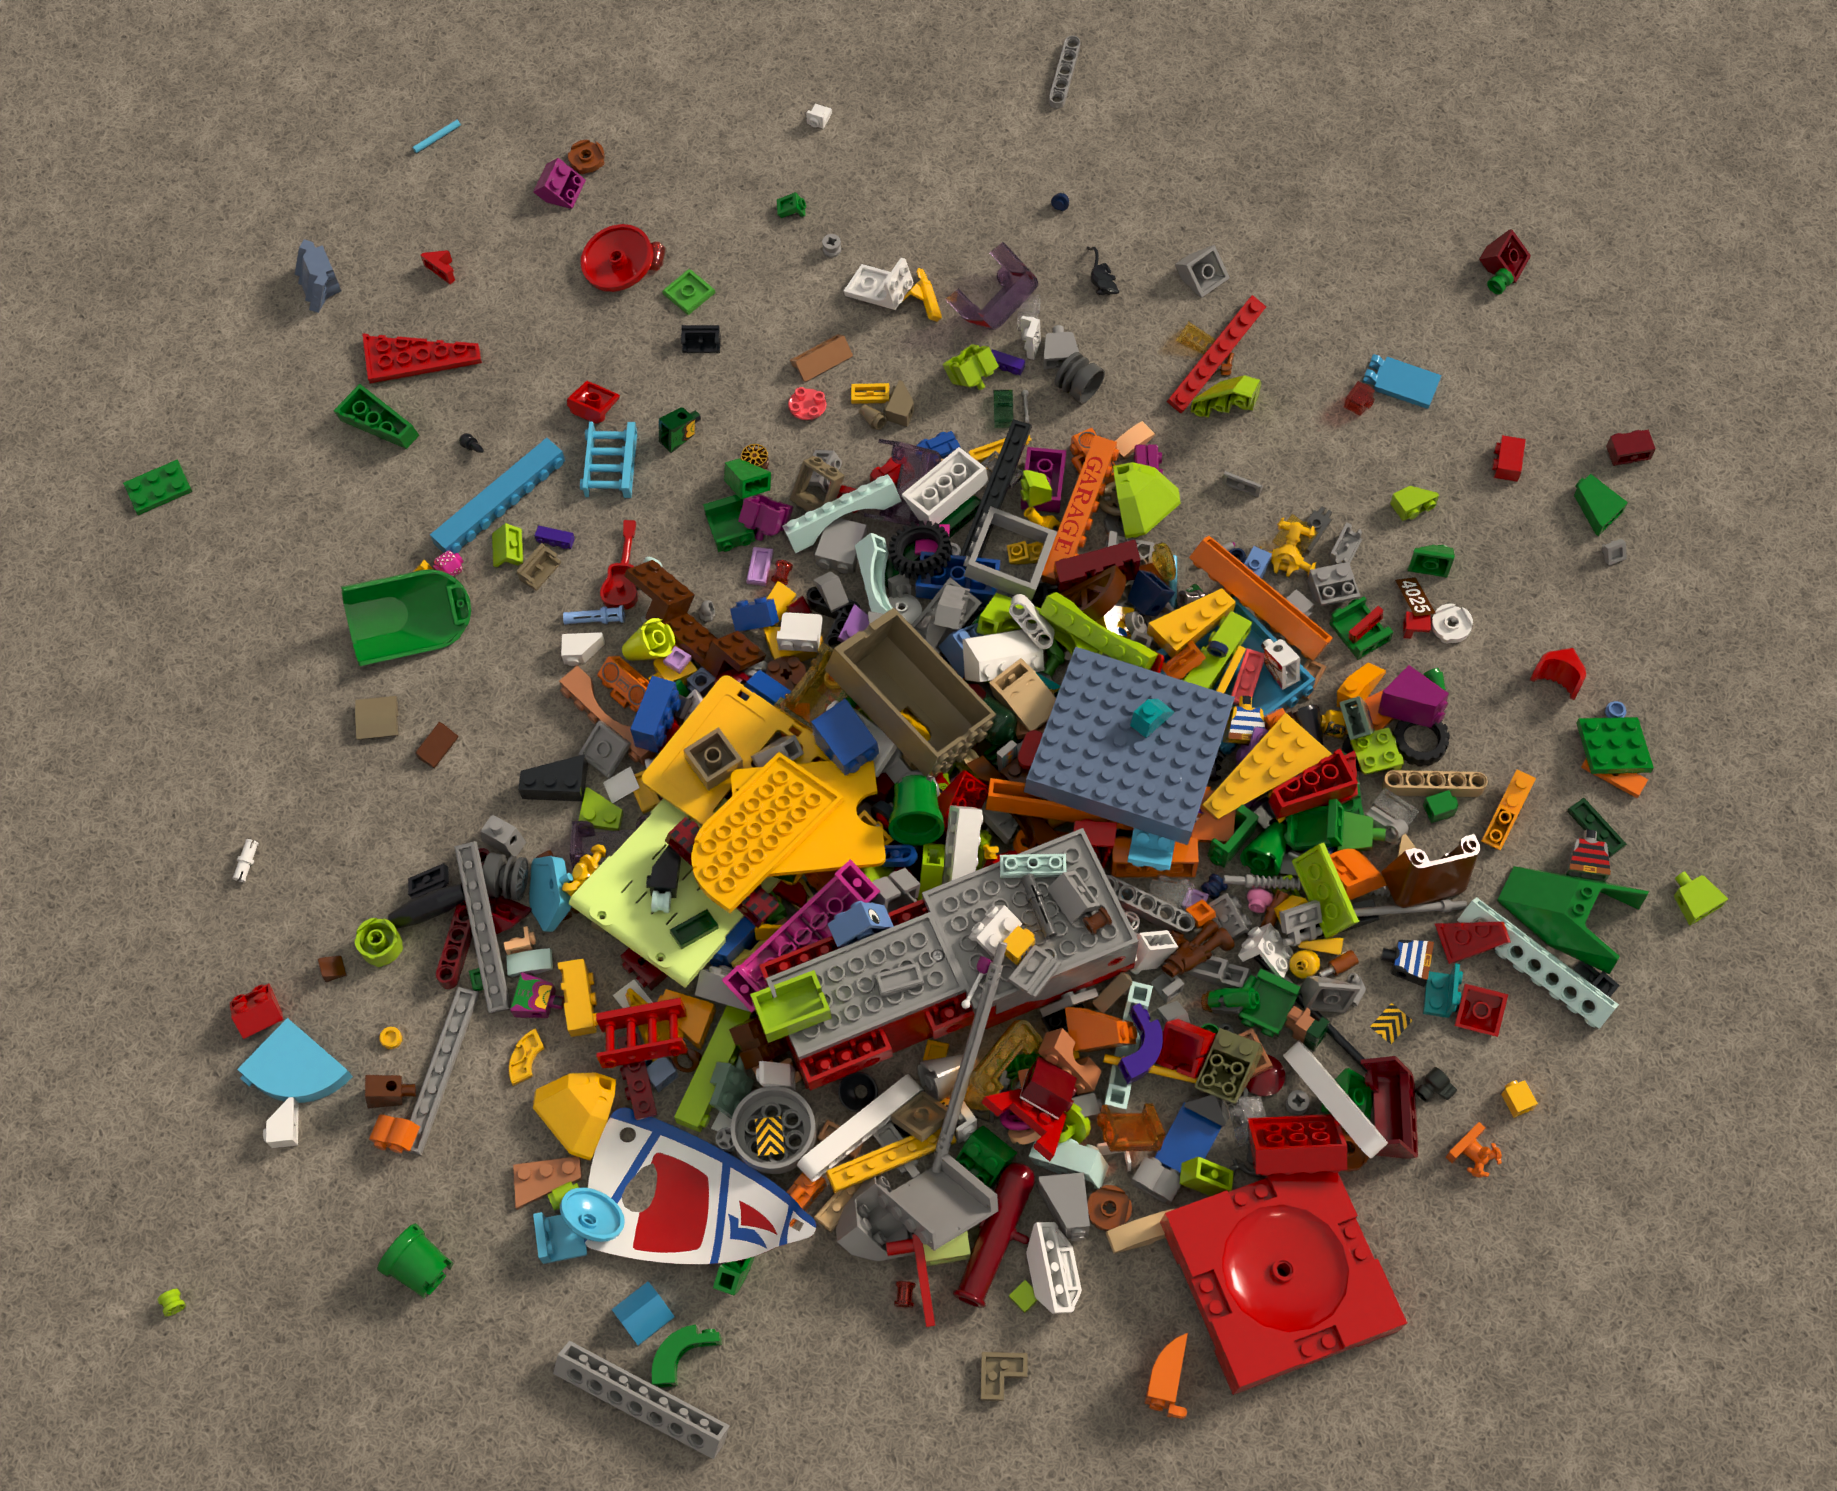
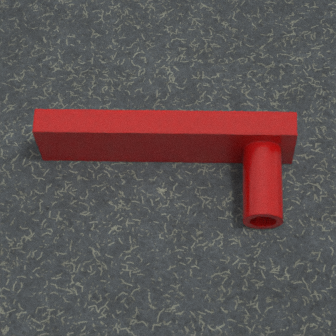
M912 1233L911 1239L886 1242L888 1256L915 1252L926 1327L935 1326L923 1243L914 1233Z

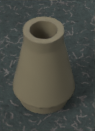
M863 405L860 408L859 414L863 416L872 429L880 430L886 425L887 418L883 412L867 405Z

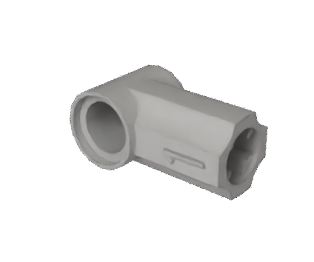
M1375 806L1371 807L1365 815L1373 818V828H1386V842L1395 843L1401 839L1402 835L1408 833V825L1404 820L1393 819Z

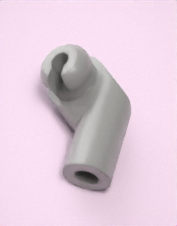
M1351 973L1347 977L1348 983L1360 986V991L1351 1005L1358 1006L1366 988L1361 977L1356 973Z

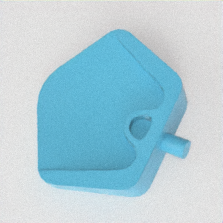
M553 856L535 858L531 864L529 902L532 913L544 932H553L571 909V905H569L571 897L562 891V886L564 883L572 881L573 876L571 873L566 872L564 859Z

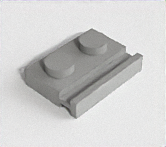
M1034 944L1009 977L1008 982L1024 993H1028L1033 999H1036L1059 969L1061 962Z

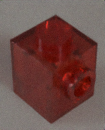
M1358 381L1347 395L1344 408L1361 416L1366 408L1370 409L1373 405L1375 390L1369 385Z

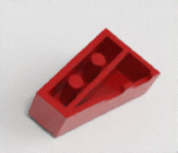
M1090 819L1075 821L1074 831L1081 828L1084 829L1102 868H1104L1107 858L1111 854V849L1114 848L1117 822H1096Z

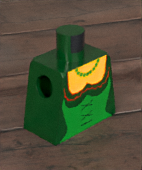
M680 407L659 418V443L670 453L674 452L694 436L695 423L701 420L700 414L696 410L689 413L686 409Z

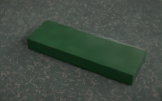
M1582 798L1568 808L1567 812L1583 830H1595L1597 832L1596 841L1607 843L1609 858L1627 845L1585 798Z

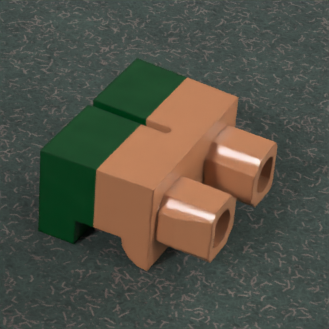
M1293 1006L1287 1015L1285 1026L1293 1031L1292 1037L1294 1039L1300 1040L1306 1047L1315 1051L1326 1036L1330 1021L1322 1017L1318 1022L1310 1016V1009L1308 1007L1303 1012L1296 1006Z

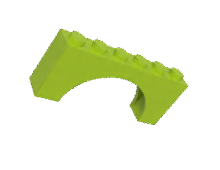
M996 592L981 613L976 632L982 635H990L1022 629L1009 613L1012 598ZM1015 605L1018 609L1024 608L1022 605ZM1044 617L1054 629V639L1064 645L1071 655H1073L1075 647L1102 655L1103 652ZM1032 619L1027 620L1031 624L1037 623L1035 620Z

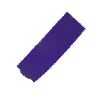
M1140 1003L1132 1006L1129 1012L1140 1035V1049L1131 1055L1121 1058L1118 1064L1127 1085L1141 1079L1151 1070L1160 1055L1163 1043V1034L1159 1020L1150 1022L1148 1011L1145 1008L1143 1009Z

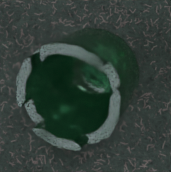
M987 694L985 695L986 698L982 700L996 713V716L992 721L994 723L993 726L986 731L988 735L983 740L994 746L1003 745L1012 740L1016 735L1017 718L1011 710Z

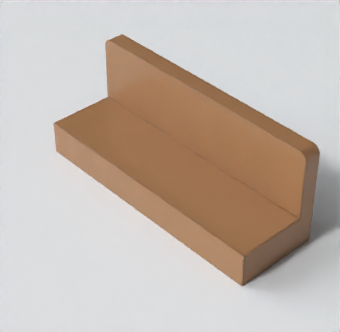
M837 334L792 358L790 362L793 367L798 368L803 381L806 382L851 358L853 354L844 335Z

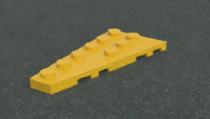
M1285 713L1202 804V807L1218 820L1236 810L1242 804L1244 805L1302 773L1305 769L1311 768L1319 763L1321 759L1332 755V753Z

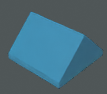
M646 1282L611 1309L638 1346L675 1318L649 1282Z

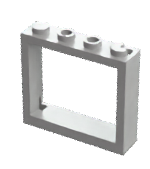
M990 506L988 514L984 512L980 524L983 527H978L974 536L978 540L977 542L972 541L969 553H972L971 557L967 556L963 566L967 567L964 576L1014 596L1017 594L1025 595L1032 601L1057 532ZM990 523L1044 544L1030 583L975 562Z

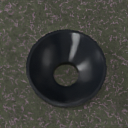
M855 1072L847 1075L840 1082L838 1089L839 1099L848 1110L860 1112L878 1097L876 1081L864 1072ZM859 1085H864L867 1089V1094L864 1098L857 1097L855 1093Z

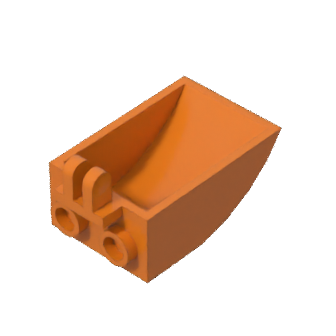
M1349 848L1329 854L1349 900L1387 885L1383 875L1359 850Z
M1188 1333L1177 1337L1163 1349L1150 1374L1145 1404H1148L1150 1409L1156 1411H1163V1408L1168 1409L1167 1417L1184 1419L1187 1415L1186 1408L1174 1404L1176 1402Z

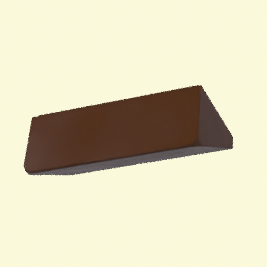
M438 722L415 754L419 760L435 769L459 736L443 723Z

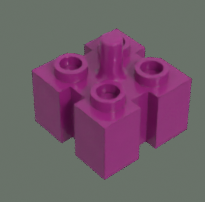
M757 494L752 498L744 499L738 522L743 523L749 529L758 527L755 539L762 541L764 534L773 536L784 530L782 526L790 521L793 506L780 501L776 502L770 497Z

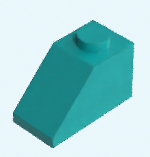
M1147 699L1134 711L1130 726L1147 738L1171 717L1174 711L1159 699Z

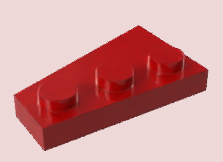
M1504 922L1435 923L1449 964L1511 943Z

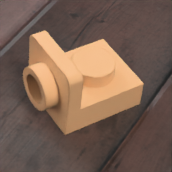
M528 926L523 927L525 938L516 937L504 942L507 955L533 950L536 938L534 932H530Z

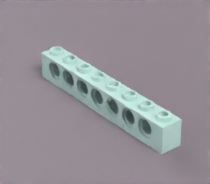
M1476 897L1472 900L1457 921L1460 923L1479 922V919H1484L1486 922H1504L1511 943L1495 948V953L1502 959L1511 961L1513 967L1519 972L1528 974L1533 983L1538 986H1544L1549 990L1548 993L1553 998L1561 999L1567 1004L1566 1007L1571 1012L1582 1015L1588 1025L1600 1029L1619 1004ZM1514 946L1521 947L1523 955H1517L1514 952ZM1532 959H1536L1540 962V969L1534 968L1532 966ZM1549 973H1555L1559 981H1551ZM1568 986L1576 989V996H1572L1567 992ZM1585 1000L1592 1001L1595 1009H1588L1585 1006Z

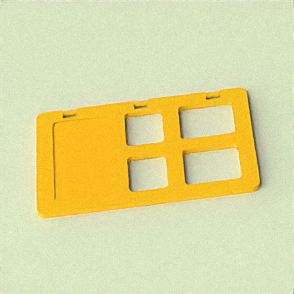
M722 676L642 774V782L646 787L703 826L732 789L731 777L708 791L685 760L683 750L716 728H720L742 758L743 769L754 768L751 766L753 762L751 756L762 750L776 732H782L786 736L794 735L789 731L792 726L802 732L796 738L803 747L804 752L793 762L798 764L813 762L816 758H820L823 761H830V759L816 745L813 732L795 722L791 717L745 688L744 685L732 677ZM742 691L749 696V699L744 701L737 695ZM804 873L797 874L793 883L784 880L781 881H783L787 885H795L801 879Z

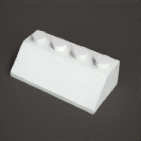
M958 447L902 494V497L920 521L923 520L925 525L927 521H932V525L935 522L939 524L988 483L987 471L982 464Z
M1023 629L963 639L965 680L976 682L993 680L1020 658L1035 672L1044 671L1043 649L1039 648Z

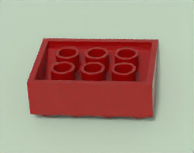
M1332 1114L1247 1118L1252 1159L1256 1174L1269 1176L1276 1173L1291 1175L1298 1172L1314 1174L1320 1171L1337 1173L1347 1170V1143L1340 1123Z

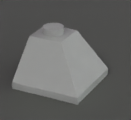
M1215 245L1189 254L1175 264L1181 279L1200 298L1230 278Z
M1307 976L1301 986L1304 1010L1308 1007L1313 1011L1346 1013L1360 991L1359 985L1319 976Z

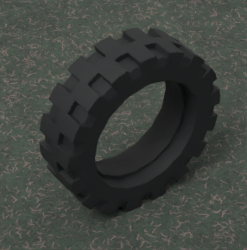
M1403 720L1398 721L1393 736L1396 739L1399 753L1402 755L1403 760L1408 761V764H1416L1420 767L1423 765L1430 766L1433 762H1438L1444 756L1450 738L1449 732L1447 733L1448 727L1446 724H1443L1441 721L1429 728L1436 734L1438 744L1435 749L1429 752H1419L1409 747L1404 739V733L1407 728L1418 724Z

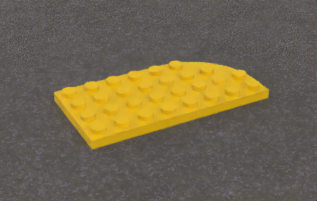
M778 752L720 807L698 831L691 853L694 877L699 887L708 898L730 914L844 801V796Z

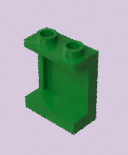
M737 495L703 504L705 516L718 552H728L735 547L747 546L756 541L753 529L746 528L743 523L738 522L743 499Z
M1365 597L1352 600L1343 609H1336L1331 614L1329 623L1357 660L1390 642L1393 631L1389 626L1384 628L1379 622L1356 643L1353 644L1351 642L1349 631L1371 612L1366 606L1367 599Z
M1330 799L1329 806L1314 807L1286 816L1287 831L1284 834L1285 842L1293 851L1309 850L1321 843H1324L1326 848L1342 846L1344 807L1338 799Z
M1242 804L1235 815L1234 828L1237 830L1226 844H1222L1216 838L1211 841L1207 855L1210 861L1216 866L1220 865L1225 868L1254 833L1259 816Z
M1260 968L1257 974V981L1253 986L1259 994V1004L1255 1009L1242 1010L1238 1017L1242 1020L1241 1023L1249 1028L1256 1026L1262 1029L1261 1033L1273 1038L1274 1035L1279 1037L1287 1021V1015L1293 1008L1301 991V987Z

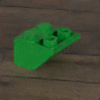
M983 1125L970 1135L955 1160L991 1189L1000 1178L1004 1168L1013 1161L1017 1152Z

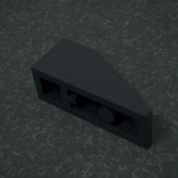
M669 845L653 865L651 875H647L646 888H650L651 896L653 891H658L659 893L671 892V898L677 897L681 856Z

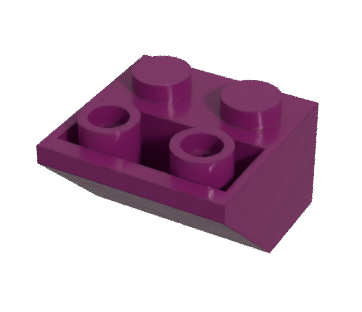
M556 158L546 164L533 193L546 203L572 209L586 180L562 160Z

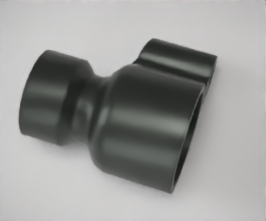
M1434 1067L1424 1077L1425 1083L1420 1084L1414 1090L1426 1103L1433 1098V1093L1435 1092L1446 1100H1449L1457 1092V1089L1450 1083L1447 1075L1437 1067Z

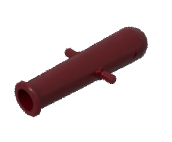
M1013 1162L1007 1165L1000 1175L999 1183L994 1191L998 1199V1212L978 1224L981 1229L958 1290L953 1291L955 1298L966 1304L984 1308L986 1306L984 1300L1009 1242L1013 1239L1022 1244L1029 1243L1030 1239L1027 1235L1016 1231V1226L1035 1183L1034 1172L1028 1166Z

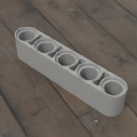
M1106 875L1124 910L1134 912L1139 917L1169 932L1176 930L1186 935L1194 928L1195 920L1189 913L1114 876ZM1121 893H1127L1130 900L1123 899ZM1142 901L1148 904L1149 910L1141 907ZM1160 911L1166 912L1168 919H1163L1160 916ZM1179 920L1187 924V929L1179 925Z

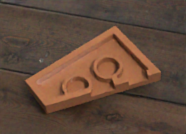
M576 1156L514 1164L515 1207L518 1210L528 1203L542 1199L543 1196L551 1193L553 1189L572 1181L574 1184L582 1180L581 1158Z

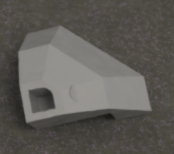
M879 1175L865 1180L844 1206L836 1226L837 1242L851 1255L874 1261L914 1255L915 1252L893 1256L887 1255L886 1242L911 1239L913 1232H909L900 1220H896L891 1212L886 1208H882L879 1204L877 1186L880 1184L882 1187L887 1188L890 1193L892 1189L888 1180L884 1176Z

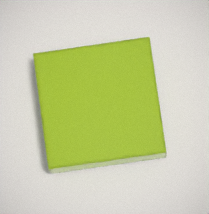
M1026 1280L1009 1295V1298L1024 1313L1038 1301L1035 1298L1033 1287Z

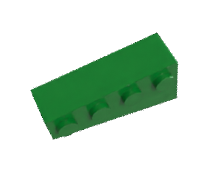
M361 384L334 410L342 422L405 449L420 436L411 423Z

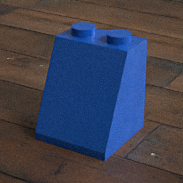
M843 699L811 721L816 745L845 776L849 773H855L859 770L860 766L874 760L879 754L877 741L846 699Z
M745 916L725 937L726 943L710 960L713 967L719 968L722 965L733 969L731 962L744 949L751 950L760 941L756 940L754 929L756 926Z

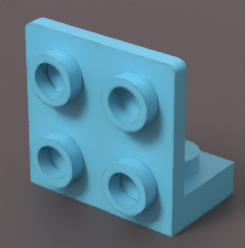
M1134 828L1127 862L1137 867L1150 866L1159 871L1170 870L1175 841Z
M542 1212L533 1214L538 1257L543 1264L587 1255V1246L584 1238L574 1233L566 1225L561 1215L545 1217Z

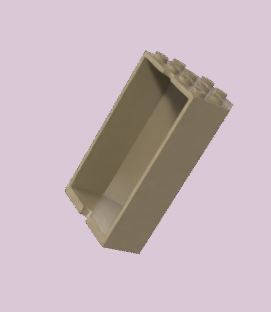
M892 608L870 623L862 632H857L835 647L825 668V671L926 778L936 777L941 773L946 774L955 762H962L967 757L966 753L977 742H981L988 735L986 731L994 724L992 721L996 713L895 608ZM908 708L928 729L931 735L929 741H926L900 713L901 711Z

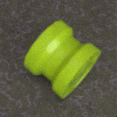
M179 1289L166 1291L157 1298L158 1303L163 1306L164 1316L175 1315L186 1307L185 1302L180 1299L181 1293Z

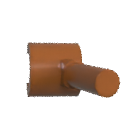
M1234 353L1229 354L1227 364H1221V375H1231Z

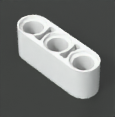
M1015 595L1011 600L1010 615L1039 648H1050L1055 634L1053 627L1044 616L1039 614L1038 609L1025 595ZM1019 604L1022 605L1024 608L1018 609L1015 607V605ZM1032 619L1035 620L1037 623L1031 624L1027 620ZM1045 634L1048 635L1049 638L1045 639L1042 638L1040 635Z

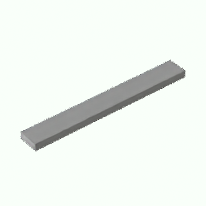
M477 842L454 846L488 1013L511 1009Z
M461 987L457 988L410 1121L420 1126V1129L409 1153L422 1156L479 996L478 991Z

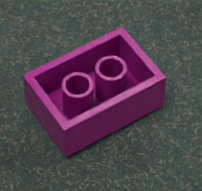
M1027 447L1025 470L1045 474L1052 489V501L1033 506L1036 511L1060 513L1066 450ZM1021 497V509L1026 510L1029 507L1028 503L1023 501Z

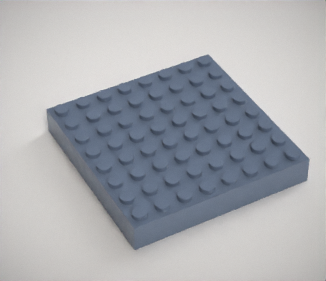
M1075 647L1028 773L1024 792L1188 845L1235 697ZM1147 699H1159L1172 709L1174 714L1145 738L1130 726L1133 713Z

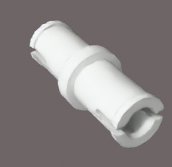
M251 839L245 840L241 856L237 858L238 864L232 877L233 880L237 881L239 879V882H246L250 866L254 864L253 857L259 844L258 842L254 841L251 844Z

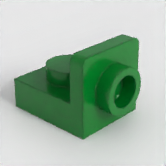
M796 192L777 199V215L780 218L796 212L801 217L806 216V202Z

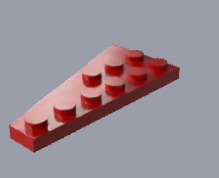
M362 333L367 376L370 384L482 363L478 343H444V340L432 342L422 338L399 336L397 338H387L386 335L376 337Z

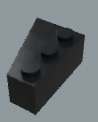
M585 754L522 770L518 787L522 799L583 802L588 770Z

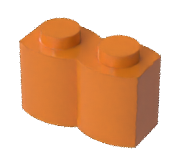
M379 1115L369 1140L374 1142L373 1146L378 1149L386 1150V1148H389L391 1151L402 1154L403 1151L409 1152L411 1150L420 1126L407 1119Z

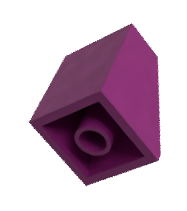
M1408 665L1383 690L1378 713L1431 728L1435 723H1440L1444 718V710L1448 706L1447 699L1449 693Z

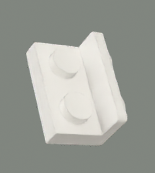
M1022 316L1021 336L1022 340L1026 341L1024 350L1027 351V358L1034 360L1041 343L1040 319Z
M964 1101L957 1121L956 1140L958 1143L962 1141L966 1143L970 1135L977 1130V1119Z

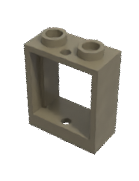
M812 456L803 461L790 500L806 511L820 508L825 503L837 499L845 475L840 473L837 468L823 462L821 458ZM813 470L831 481L824 501L807 491Z

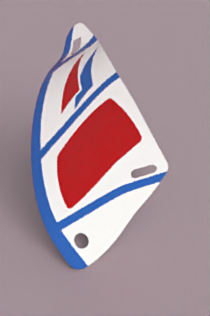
M619 1108L609 1118L594 1153L588 1188L600 1191L613 1199L623 1212L625 1224L620 1235L613 1240L596 1242L584 1239L586 1246L590 1249L652 1262L717 1264L751 1258L776 1247L809 1238L815 1233V1220L788 1193L770 1179L727 1152L654 1117L636 1120L634 1111L630 1108ZM626 1127L633 1128L636 1132L635 1139L631 1142H623L620 1139L622 1129ZM653 1163L657 1172L654 1198L646 1210L632 1212L624 1207L622 1194L625 1187L641 1168ZM792 1219H797L804 1223L800 1232L790 1227Z

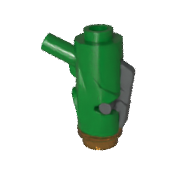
M1250 975L1243 987L1207 991L1201 997L1203 1010L1214 1014H1239L1241 1010L1255 1009L1260 1001L1258 992L1252 988L1257 978Z

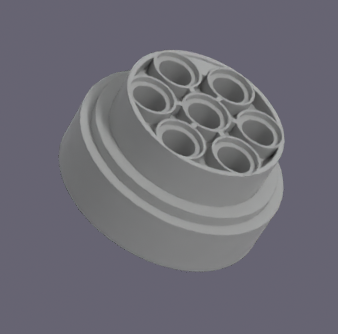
M781 1086L763 1087L743 1098L733 1113L730 1128L735 1150L741 1160L756 1171L766 1174H781L798 1167L797 1163L813 1149L817 1132L814 1115L807 1101L797 1092ZM772 1110L778 1112L776 1117L781 1116L784 1158L780 1161L773 1160L775 1154L758 1156V1154L752 1152L753 1148L757 1146L756 1132H751L749 1129L755 1124V1119L768 1118L766 1115ZM790 1118L798 1119L797 1124L793 1126L788 1125L787 1121ZM793 1139H800L802 1141L797 1147L790 1145Z

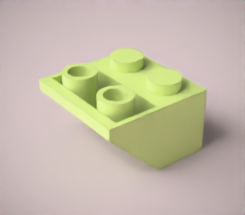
M967 1231L935 1251L927 1244H923L926 1266L967 1260L971 1255Z

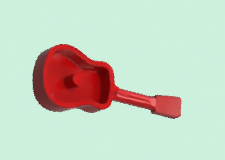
M635 520L623 521L624 545L621 563H614L608 567L607 579L600 589L602 602L608 608H617L623 605L624 610L634 607L638 601L636 585L624 576L627 569L634 567L629 564L632 538L635 536L637 525Z

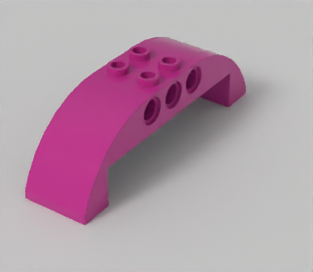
M851 859L835 873L836 876L750 957L741 965H737L722 979L724 984L751 1013L755 1011L750 994L767 988L760 971V964L832 936L828 923L834 920L835 915L848 911L855 902L871 903L881 892Z

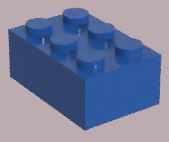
M656 676L651 677L630 729L635 747L659 753L660 748L665 746L667 740L666 733L668 729L672 728L674 713L679 710L681 705L679 691L675 682Z

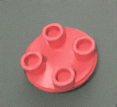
M799 387L789 399V410L792 415L799 419H816L826 409L825 395L821 391Z

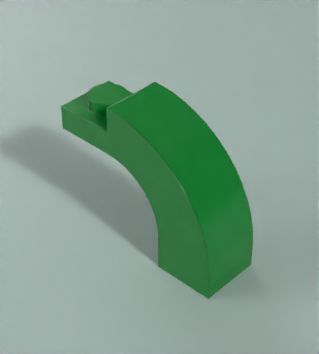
M755 1256L720 1265L713 1288L733 1296L738 1293L750 1271Z
M696 1325L686 1326L673 1332L663 1341L655 1354L652 1364V1385L658 1388L678 1386L677 1367L682 1356L693 1348L722 1345L721 1334L716 1332L715 1329L702 1330V1333L698 1334V1327Z

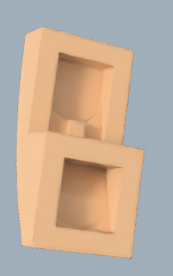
M1141 421L1115 440L1117 442V449L1120 450L1119 453L1126 459L1134 452L1135 445H1146L1155 436V433Z

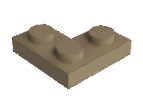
M982 1352L981 1401H1004V1378H1027L1028 1353Z

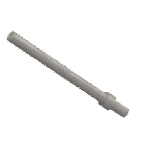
M1440 900L1437 903H1425L1409 908L1393 905L1353 909L1357 917L1430 911L1447 913L1452 910L1466 909L1467 902Z

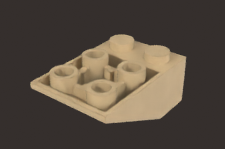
M1022 658L989 682L993 696L1028 731L1037 730L1048 721L1056 697Z

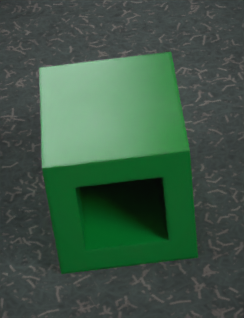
M1450 790L1426 797L1423 807L1430 822L1434 823L1453 817L1458 809V801L1455 796L1451 795Z

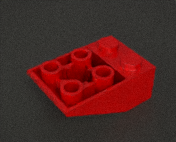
M965 770L937 797L945 827L942 836L945 837L947 836L950 806L981 809L987 797L988 786Z

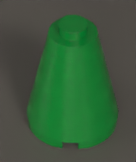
M1272 822L1243 849L1240 860L1244 867L1247 865L1251 869L1250 873L1255 876L1258 875L1259 878L1261 876H1265V878L1270 876L1271 879L1279 874L1287 847L1284 838L1287 825L1284 822Z

